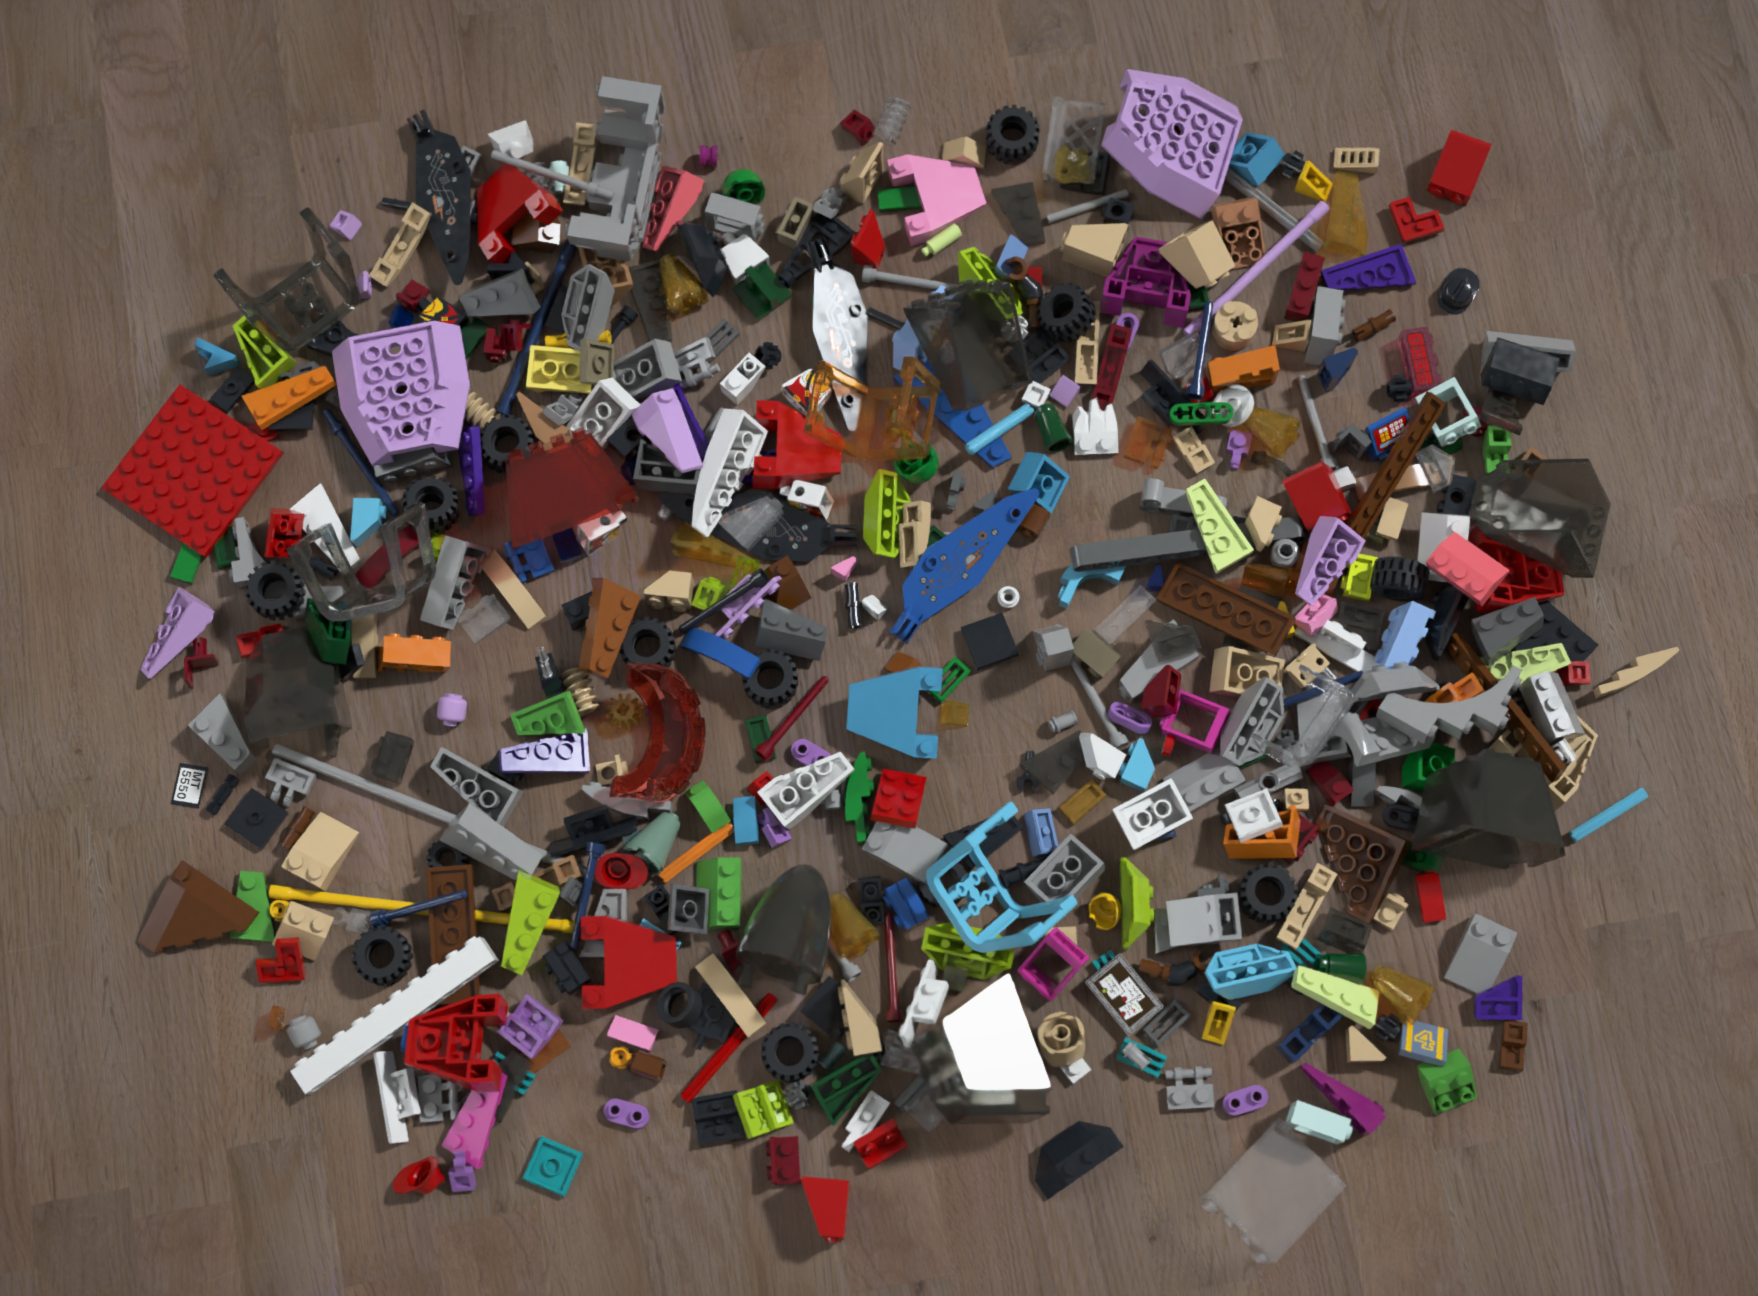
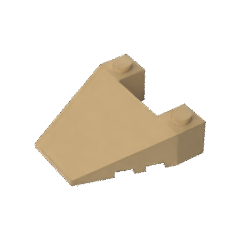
M1532 717L1529 718V720L1531 721V723H1532V724L1535 726V728H1536V725H1535V723H1534V721H1533V718H1532ZM1580 717L1578 719L1585 735L1567 740L1577 758L1566 765L1567 768L1560 779L1553 783L1544 775L1540 767L1529 756L1528 752L1516 740L1509 729L1487 749L1502 765L1515 754L1526 762L1548 784L1536 798L1552 813L1563 805L1578 789L1581 775L1586 768L1587 759L1590 757L1598 737Z

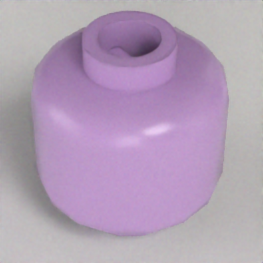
M445 693V697L439 698L437 718L444 721L443 725L457 726V722L465 720L467 701L462 699L463 695Z

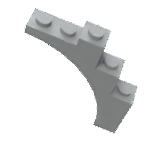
M244 517L235 518L236 526H233L234 538L238 540V547H235L238 560L231 561L232 569H229V577L231 582H234L238 588L245 587V581H250L247 577L249 573L254 574L255 571L253 569L256 566L261 568V563L265 561L260 556L252 540L249 523ZM275 581L271 583L265 590V600L273 601L282 597L286 591V582ZM305 585L303 588L306 590V595L302 596L305 600L304 604L298 605L301 609L298 612L294 610L292 612L294 616L292 617L296 621L304 619L307 598L347 604L346 591L342 586L319 587Z
M1513 666L1507 675L1491 689L1476 697L1459 702H1421L1389 691L1378 708L1376 718L1423 744L1428 737L1432 739L1438 729L1459 740L1463 733H1469L1473 724L1495 735L1498 729H1504L1509 720L1506 717L1508 712L1506 706L1511 699L1509 693L1511 690L1516 691L1522 681L1519 678L1522 669Z

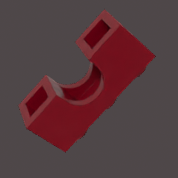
M1304 251L1284 319L1294 322L1307 319L1325 257Z

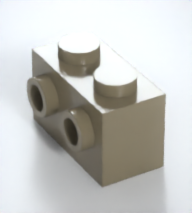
M794 197L792 203L788 204L785 210L783 221L779 222L775 234H777L778 243L792 249L797 247L810 220L815 216V211L812 210L814 204Z
M1086 628L1073 643L1074 651L1072 657L1079 663L1084 661L1089 665L1087 670L1097 678L1099 675L1105 677L1122 657L1089 628Z

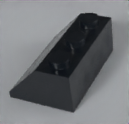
M1497 337L1480 374L1482 386L1544 405L1553 387L1559 357Z

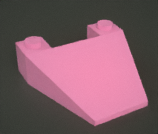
M904 155L887 160V172L892 188L915 184L922 206V213L905 217V229L911 246L925 243L951 224H958L986 205L974 165L913 155Z

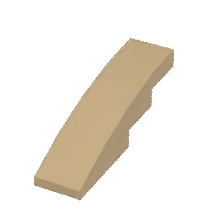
M1093 301L1097 314L1094 315L1096 320L1095 323L1091 324L1092 329L1085 332L1086 335L1084 337L1080 336L1079 340L1076 341V384H1097L1100 302Z
M1674 647L1634 658L1630 662L1631 668L1617 671L1612 676L1613 682L1599 685L1593 690L1595 698L1616 693L1639 682L1672 658L1679 651V648Z

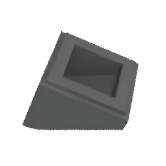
M992 490L974 504L972 512L980 514L993 506L996 497L995 491Z

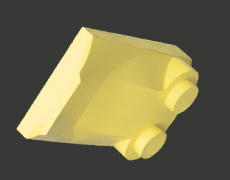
M530 346L526 381L527 389L538 393L544 391L591 393L595 387L594 385L580 383V351L569 348Z

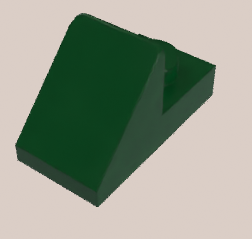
M1411 844L1402 866L1421 874L1430 872L1439 874L1446 852L1442 849Z

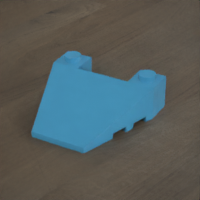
M915 666L849 684L846 729L913 757L937 759L938 736L935 734L916 733L919 690L941 691L943 669L939 667Z

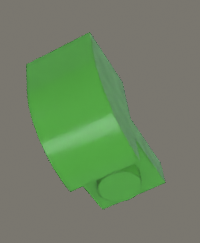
M1488 426L1485 431L1482 460L1485 461L1486 477H1508L1509 475L1508 452L1512 446L1510 426Z
M703 780L684 792L711 833H714L731 821L712 790Z

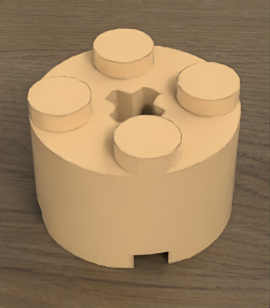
M1226 302L1217 311L1212 326V334L1217 344L1228 351H1238L1250 345L1258 327L1257 312L1243 302Z
M1056 1012L1048 1015L1038 1029L1039 1046L1042 1056L1054 1067L1071 1065L1082 1059L1086 1043L1084 1027L1077 1017L1068 1015L1066 1012Z

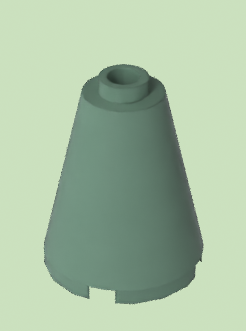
M670 811L668 813L662 812L623 847V850H625L623 853L637 855L647 865L649 874L660 875L681 825L679 817Z

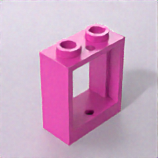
M1180 689L1176 714L1163 716L1161 719L1162 735H1173L1177 741L1212 754L1221 735V730L1229 717V708ZM1183 702L1216 715L1205 742L1171 729Z
M1055 927L1017 971L1026 982L1031 983L1038 990L1042 997L1047 998L1051 1002L1090 957L1061 930ZM1048 945L1073 967L1058 986L1033 964Z

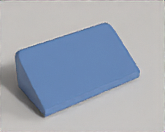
M1011 234L994 272L995 276L1002 279L1011 273L1014 274L1013 267L1007 265L1005 260L1015 256L1021 257L1024 260L1028 250L1026 245Z
M1050 808L1031 810L1024 813L1023 817L1032 856L1038 857L1051 854L1058 847V841Z

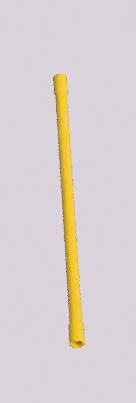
M271 885L269 889V898L299 900L391 911L416 904L405 901L294 889L278 885ZM424 910L414 914L429 916V911ZM476 910L477 922L509 925L510 914ZM548 918L544 929L572 934L575 920Z

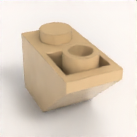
M1257 496L1252 504L1245 525L1256 549L1261 552L1265 545L1269 547L1274 537L1271 531L1273 527L1277 528L1282 516L1279 515L1282 507Z

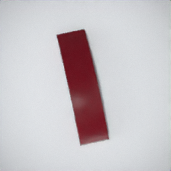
M1115 324L1111 325L1097 377V384L1092 395V399L1097 397L1101 410H1105L1109 404L1113 405L1133 331L1131 328Z
M407 525L384 543L355 574V577L370 592L386 578V573L417 546L420 548L433 536H430V533H426V536L421 535V531L416 533L412 527L409 528Z

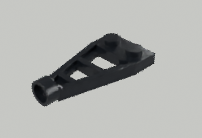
M817 213L810 220L784 270L777 277L787 288H790L799 278L814 269L811 261L805 266L796 261L803 250L807 251L805 242L812 240L814 234L820 233L831 242L829 249L833 257L849 244L856 232L836 216L831 219Z

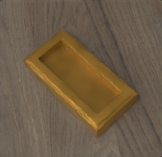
M1091 779L1063 803L1058 810L1074 826L1105 799L1107 795Z

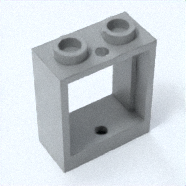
M711 192L705 209L706 222L709 229L723 233L731 232L737 237L746 234L754 242L757 241L758 235L762 236L765 223H763L764 215L761 214V206Z

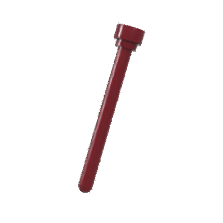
M822 676L770 739L767 742L764 741L763 744L760 743L755 748L754 752L759 758L766 762L770 760L774 755L775 745L829 682L827 676Z
M886 913L884 915L889 1007L887 1012H885V1021L895 1023L904 1021V1015L901 1007L898 1006L893 916L891 913Z

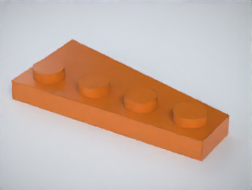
M326 366L243 395L242 398L257 424L263 430L337 384Z

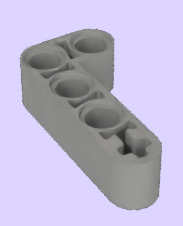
M1145 479L1140 502L1141 510L1195 519L1185 493L1186 490L1164 487V482L1159 479ZM1217 495L1223 506L1226 508L1227 498Z

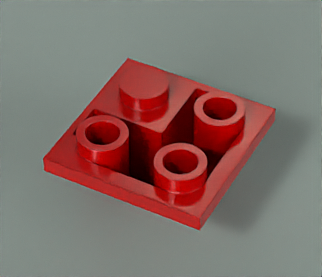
M870 209L867 216L863 215L861 218L859 233H855L850 243L852 246L851 254H853L854 263L863 267L864 265L873 266L874 269H878L885 255V244L875 213Z
M270 508L266 531L265 557H293L297 553V550L300 548L304 513L287 508Z

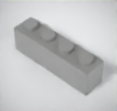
M1486 331L1482 348L1480 374L1497 337L1559 357L1556 373L1572 371L1576 354L1573 340Z

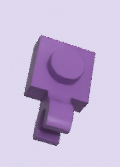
M1230 430L1226 448L1227 453H1232L1229 468L1238 469L1241 456H1248L1252 434Z
M765 808L762 810L763 813L757 814V821L761 825H765L761 829L772 848L788 843L792 839L787 828L784 827L780 820H776L770 808Z
M464 1150L455 1151L454 1167L449 1170L452 1192L475 1190L476 1180L473 1166H466Z

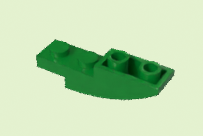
M860 752L853 766L855 770L850 774L845 800L846 825L855 824L858 846L864 845L866 838L870 835L869 825H864V816H868L867 803H862V801L870 800V793H874L873 780H868L867 772L872 771L871 760L866 758L865 752Z

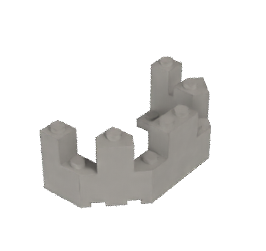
M602 76L601 84H597L595 92L600 105L626 110V113L605 109L601 122H597L596 134L599 135L600 143L623 146L625 151L624 154L620 155L619 166L596 162L595 170L592 169L590 172V182L599 184V187L614 192L612 200L598 195L594 197L586 194L585 196L590 210L607 212V217L588 213H581L580 217L572 215L570 223H566L565 235L568 236L570 244H574L577 247L595 249L599 257L632 262L634 258L632 253H637L640 242H643L660 166L661 153L658 152V143L662 142L663 124L660 122V114L664 115L665 101L662 86Z

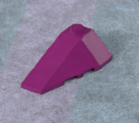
M1307 1063L1299 1067L1342 1116L1351 1119L1350 1124L1362 1137L1370 1135L1386 1118L1383 1114L1385 1110L1378 1102H1372L1367 1097Z

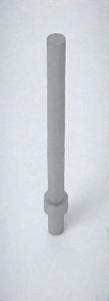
M496 150L492 152L491 158L581 189L586 191V194L594 197L598 195L609 200L613 199L614 192L599 187V184L587 183Z

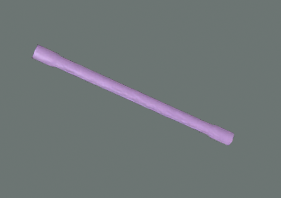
M1320 201L1307 213L1306 217L1213 303L1211 319L1216 316L1217 311L1226 302L1232 301L1309 227L1320 220L1330 210L1329 206L1324 201ZM1203 313L1183 329L1184 334L1191 340L1201 331Z

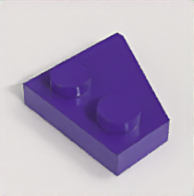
M1516 975L1474 995V1018L1522 1020L1523 976Z

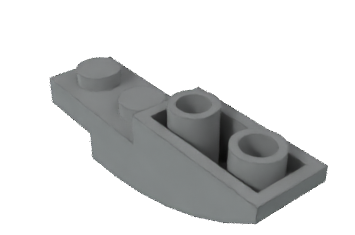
M589 782L588 785H582L584 794L600 806L607 804L610 811L625 817H636L638 820L649 821L650 812H672L673 805L668 800L647 802L650 800L642 796L632 798L644 801L620 799L629 796V791L624 788V785L611 784V787H602V784L597 782ZM657 796L654 797V800H659L663 797Z

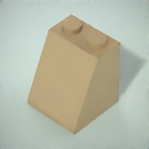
M1213 220L1182 233L1158 249L1160 254L1195 288L1213 286L1217 283L1216 279L1220 280L1230 274L1229 270L1235 267Z
M1125 223L1072 225L1070 232L1066 231L1062 238L1060 252H1063L1062 261L1108 277L1112 273L1125 243L1128 225Z

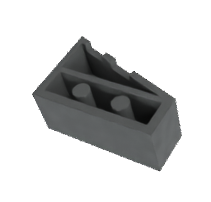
M640 439L633 480L638 490L695 495L701 468L681 473L666 459L665 454L659 448H655L653 445L648 444L647 441Z
M1535 597L1472 619L1471 632L1488 668L1493 666L1494 662L1503 655L1506 656L1510 653L1511 649L1516 645L1523 643L1543 627L1544 614Z

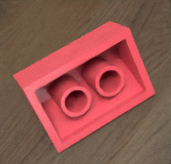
M1456 532L1440 543L1426 561V565L1431 571L1480 606L1484 605L1510 572L1506 567Z

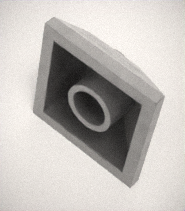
M670 884L668 930L706 935L710 889Z

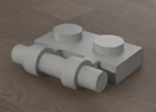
M707 337L674 352L680 375L684 374L685 379L680 382V386L683 389L689 386L694 387L699 381L705 378L710 379L714 377L715 373L720 371L717 363L712 366L709 364V361L716 357L710 339ZM700 366L701 371L694 374L692 369Z
M1195 1066L1194 1069L1174 1067V1070H1165V1079H1174L1175 1086H1166L1167 1109L1214 1108L1213 1084H1203V1077H1212V1069ZM1195 1078V1085H1183L1182 1079Z
M434 1075L418 1076L420 1123L444 1121V1112L450 1111V1120H456L459 1110H461V1103L458 1102V1089H460V1085L450 1081L442 1083V1078ZM443 1091H449L448 1104H443Z

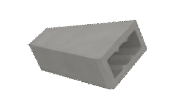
M1175 620L1170 621L1120 679L1118 691L1124 699L1128 698L1130 703L1144 694V688L1165 665L1170 664L1180 672L1197 661L1198 653Z

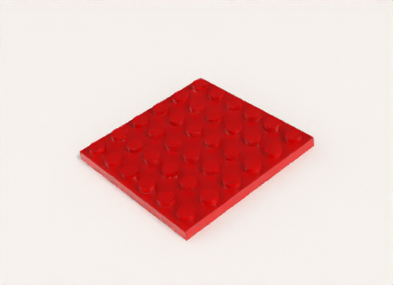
M179 384L101 488L207 558L214 549L215 544L219 542L228 530V527L234 522L235 518H237L278 463L284 452Z

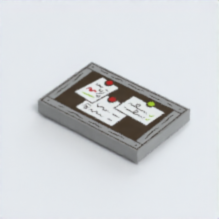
M1118 954L1085 981L1087 986L1128 1036L1164 1008L1121 954Z

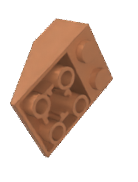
M1250 197L1211 206L1213 222L1235 264V267L1232 269L1252 266L1265 255L1258 199Z

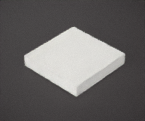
M1267 788L1225 805L1240 843L1283 827Z

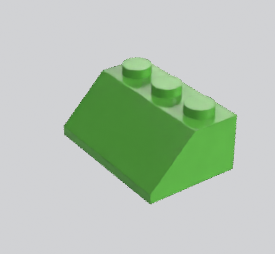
M713 858L697 861L696 887L710 889L707 929H741V858Z

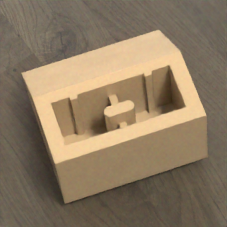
M668 571L644 590L647 604L651 608L662 610L664 607L673 608L677 612H685L686 609L692 610L691 604L695 587L692 573Z

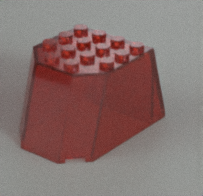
M582 427L566 436L560 433L550 437V442L543 444L542 441L530 444V449L525 451L518 448L508 452L506 472L513 549L623 509L622 504L629 500L632 503L639 501L635 490L589 429L585 430Z

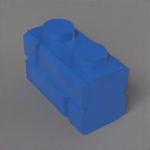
M909 877L884 890L886 896L883 897V900L888 909L893 908L896 916L893 918L899 929L904 928L905 932H908L930 920V916Z

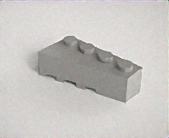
M445 535L420 620L453 630L465 606L463 600L473 590L474 585H472V581L476 573L480 574L483 569L481 562L485 555L489 556L492 549Z
M443 747L440 748L430 766L467 802L503 827L523 794V791Z
M470 803L451 820L440 838V841L516 881L518 870L532 875L543 856Z

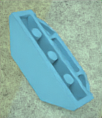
M1252 944L1216 952L1205 971V975L1214 992L1232 1000L1273 990L1292 977L1297 967L1289 952L1279 951L1260 944Z

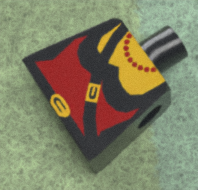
M423 297L416 305L422 311L418 316L420 323L438 321L458 325L462 329L469 320L464 312L441 297H438L432 303Z

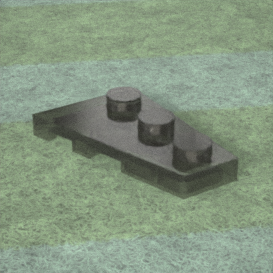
M1033 182L991 189L993 197L998 201L1004 215L1006 214L1020 241L1027 247L1045 244L1046 240Z

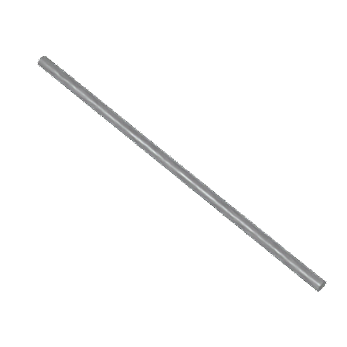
M276 744L273 748L272 754L447 824H450L451 820L457 816L282 745ZM528 844L543 855L540 861L552 865L564 859L561 856L551 857L550 852ZM577 863L581 877L584 878L587 867ZM594 874L593 882H596V883L600 884V883L597 881V879L595 878V874Z

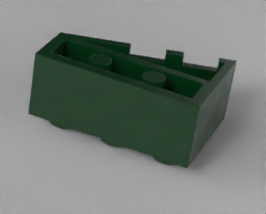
M307 598L303 620L322 660L332 664H346L350 645L352 605Z
M872 1053L861 1054L809 1084L832 1126L838 1122L882 1070Z

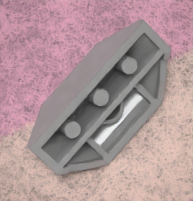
M590 264L571 275L561 315L567 335V345L580 351L581 339L596 341L605 331L615 291L607 273Z
M1407 662L1394 663V667L1386 668V665L1372 666V670L1365 671L1346 695V701L1355 703L1385 698L1389 691L1401 696L1438 691L1440 686L1415 666L1407 665Z
M1264 676L1242 692L1221 730L1220 755L1238 766L1263 755L1284 717L1283 687Z

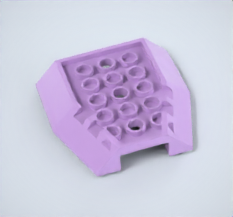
M1126 69L1119 88L1125 91L1116 122L1107 126L1101 146L1148 193L1201 220L1220 195L1243 120L1237 106L1186 78ZM1139 106L1144 108L1145 116L1140 115ZM1174 125L1179 127L1180 135L1174 132ZM1209 144L1213 145L1215 149L1214 154L1210 152Z
M438 321L424 322L348 337L332 350L341 411L372 466L394 462L393 455L430 447H434L436 453L457 450L459 448L470 389L460 326ZM392 347H401V351L398 354L393 355L390 353ZM399 386H407L405 393H396V389ZM412 425L414 429L411 433L405 434L402 432L405 426Z

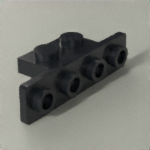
M1151 359L1140 371V374L1152 387L1144 391L1141 398L1170 428L1174 425L1169 417L1171 408L1176 404L1192 402ZM1189 409V414H1182L1181 410H1177V414L1174 415L1178 416V419H1182L1183 415H1189L1190 420L1192 419V409ZM1199 409L1195 412L1197 418H1206ZM1206 425L1188 426H1192L1195 433L1199 434Z
M607 804L565 817L564 824L570 837L550 843L551 857L565 856L569 852L586 849L587 842L607 843L616 837L629 836L637 831L636 817L614 823Z

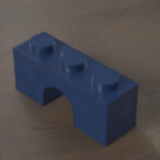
M1321 1003L1276 1049L1292 1065L1344 1015Z

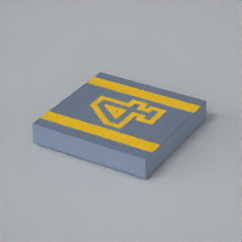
M1403 1017L1399 1055L1444 1067L1447 1059L1448 1029Z

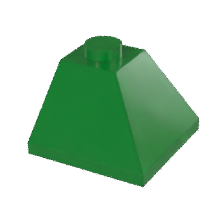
M1432 742L1430 748L1409 753L1402 766V787L1420 793L1455 791V749Z

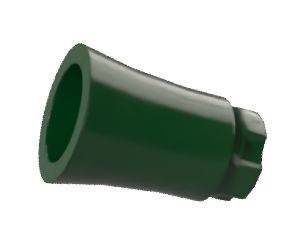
M1045 403L1034 410L1046 453L1062 451L1073 443V439L1066 430L1053 403Z
M1326 953L1316 955L1314 961L1315 971L1360 985L1364 982L1367 969L1364 953Z

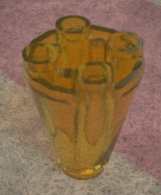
M667 254L659 260L665 297L670 312L678 313L682 317L689 314L691 309L696 306H701L708 302V292L703 288L701 281L678 257H675L674 254Z
M1253 406V411L1249 418L1242 423L1272 455L1280 459L1286 454L1289 445H1294L1300 436V433L1297 432L1301 424L1299 419L1257 406Z
M836 893L826 900V909L835 949L839 957L844 958L855 954V956L865 954L868 951L867 947L880 939L877 929L842 893Z
M1380 964L1369 977V980L1373 982L1372 985L1399 1017L1410 1025H1413L1420 1015L1418 1012L1421 1008L1426 1009L1433 1000L1431 996L1436 989L1429 982L1387 966L1383 967Z

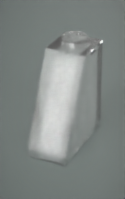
M765 496L722 514L718 524L749 552L785 513L781 509L783 505L775 497L771 500L768 496Z

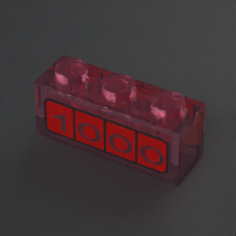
M1428 327L1402 330L1398 340L1407 380L1410 379L1412 384L1411 398H1415L1442 384V376L1437 372L1438 358L1436 353L1433 354L1432 346L1434 341L1432 334L1428 332Z

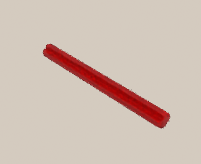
M767 993L755 1007L762 1018L777 1003V998L773 994ZM740 1026L680 1094L681 1098L687 1103H690L746 1039L747 1035Z

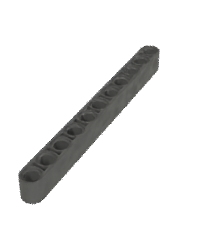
M1301 517L1281 518L1278 527H1273L1271 531L1274 537L1269 547H1272L1280 539H1290L1296 544L1305 541L1306 534ZM1245 523L1236 524L1252 548L1256 549ZM1199 529L1078 544L1069 549L1075 572L1209 555Z

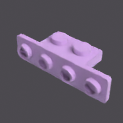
M751 575L745 576L729 593L749 581ZM776 576L763 588H753L722 608L721 610L730 620L715 635L723 639L728 638L734 632L732 628L737 623L739 625L742 624L749 617L747 613L752 608L756 610L764 603L763 597L768 593L770 595L773 594L780 587L778 583L782 578Z

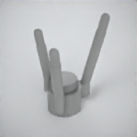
M848 777L842 782L840 794L839 790H833L821 802V805H825V810L843 808L842 803H845L846 800L845 793Z

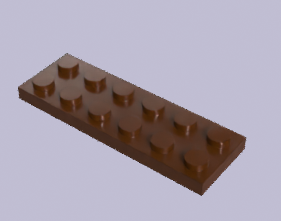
M1179 562L1174 566L1156 598L1157 602L1274 658L1296 621L1294 616Z
M473 864L426 868L428 900L465 890L468 893L466 899L428 909L432 966L436 963L442 964L446 961L445 957L454 950L459 952L465 947L464 943L475 936L477 938ZM480 975L438 1005L453 1004L476 995H481Z

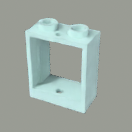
M1455 377L1428 390V392H1432L1443 402L1458 396L1469 416L1442 430L1438 428L1436 422L1431 429L1441 447L1450 445L1458 438L1466 434H1472L1477 428L1481 427L1475 411ZM1426 392L1415 397L1418 405Z
M1298 1100L1291 1104L1284 1125L1336 1145L1349 1139L1353 1126L1350 1125L1351 1119Z

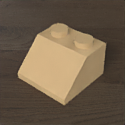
M290 901L272 945L275 946L276 939L299 937L302 956L315 961L334 917Z

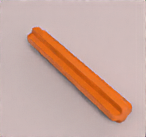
M729 822L714 833H710L663 868L659 875L662 881L667 883L733 834L734 826L732 823Z

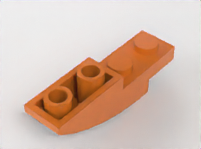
M1470 673L1455 684L1449 682L1424 702H1459L1476 697L1485 691L1475 674Z

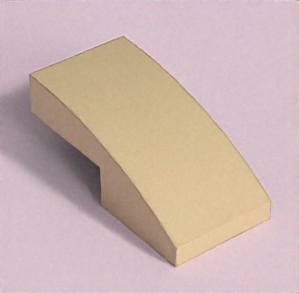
M1192 426L1171 437L1195 474L1215 463L1205 444L1202 445Z
M1390 497L1382 510L1375 535L1396 542L1408 503Z

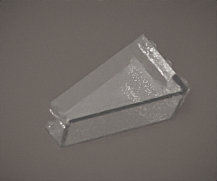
M1279 1117L1199 1198L1202 1201L1200 1205L1209 1214L1221 1213L1224 1216L1222 1218L1223 1222L1230 1229L1235 1227L1241 1233L1239 1238L1250 1247L1249 1250L1252 1252L1250 1256L1258 1265L1268 1266L1275 1264L1347 1185Z

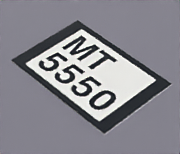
M180 763L171 804L199 808L208 767Z

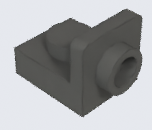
M1218 874L1216 878L1217 888H1214V885L1211 884L1200 886L1201 889H1197L1195 892V897L1228 894V880H1224L1223 874Z

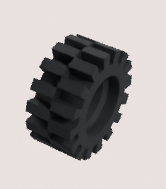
M438 839L439 842L437 843L433 842L431 844L432 848H429L427 851L429 853L426 855L428 867H443L439 859L445 851H453L456 854V862L452 866L469 865V856L447 845L440 841V839Z

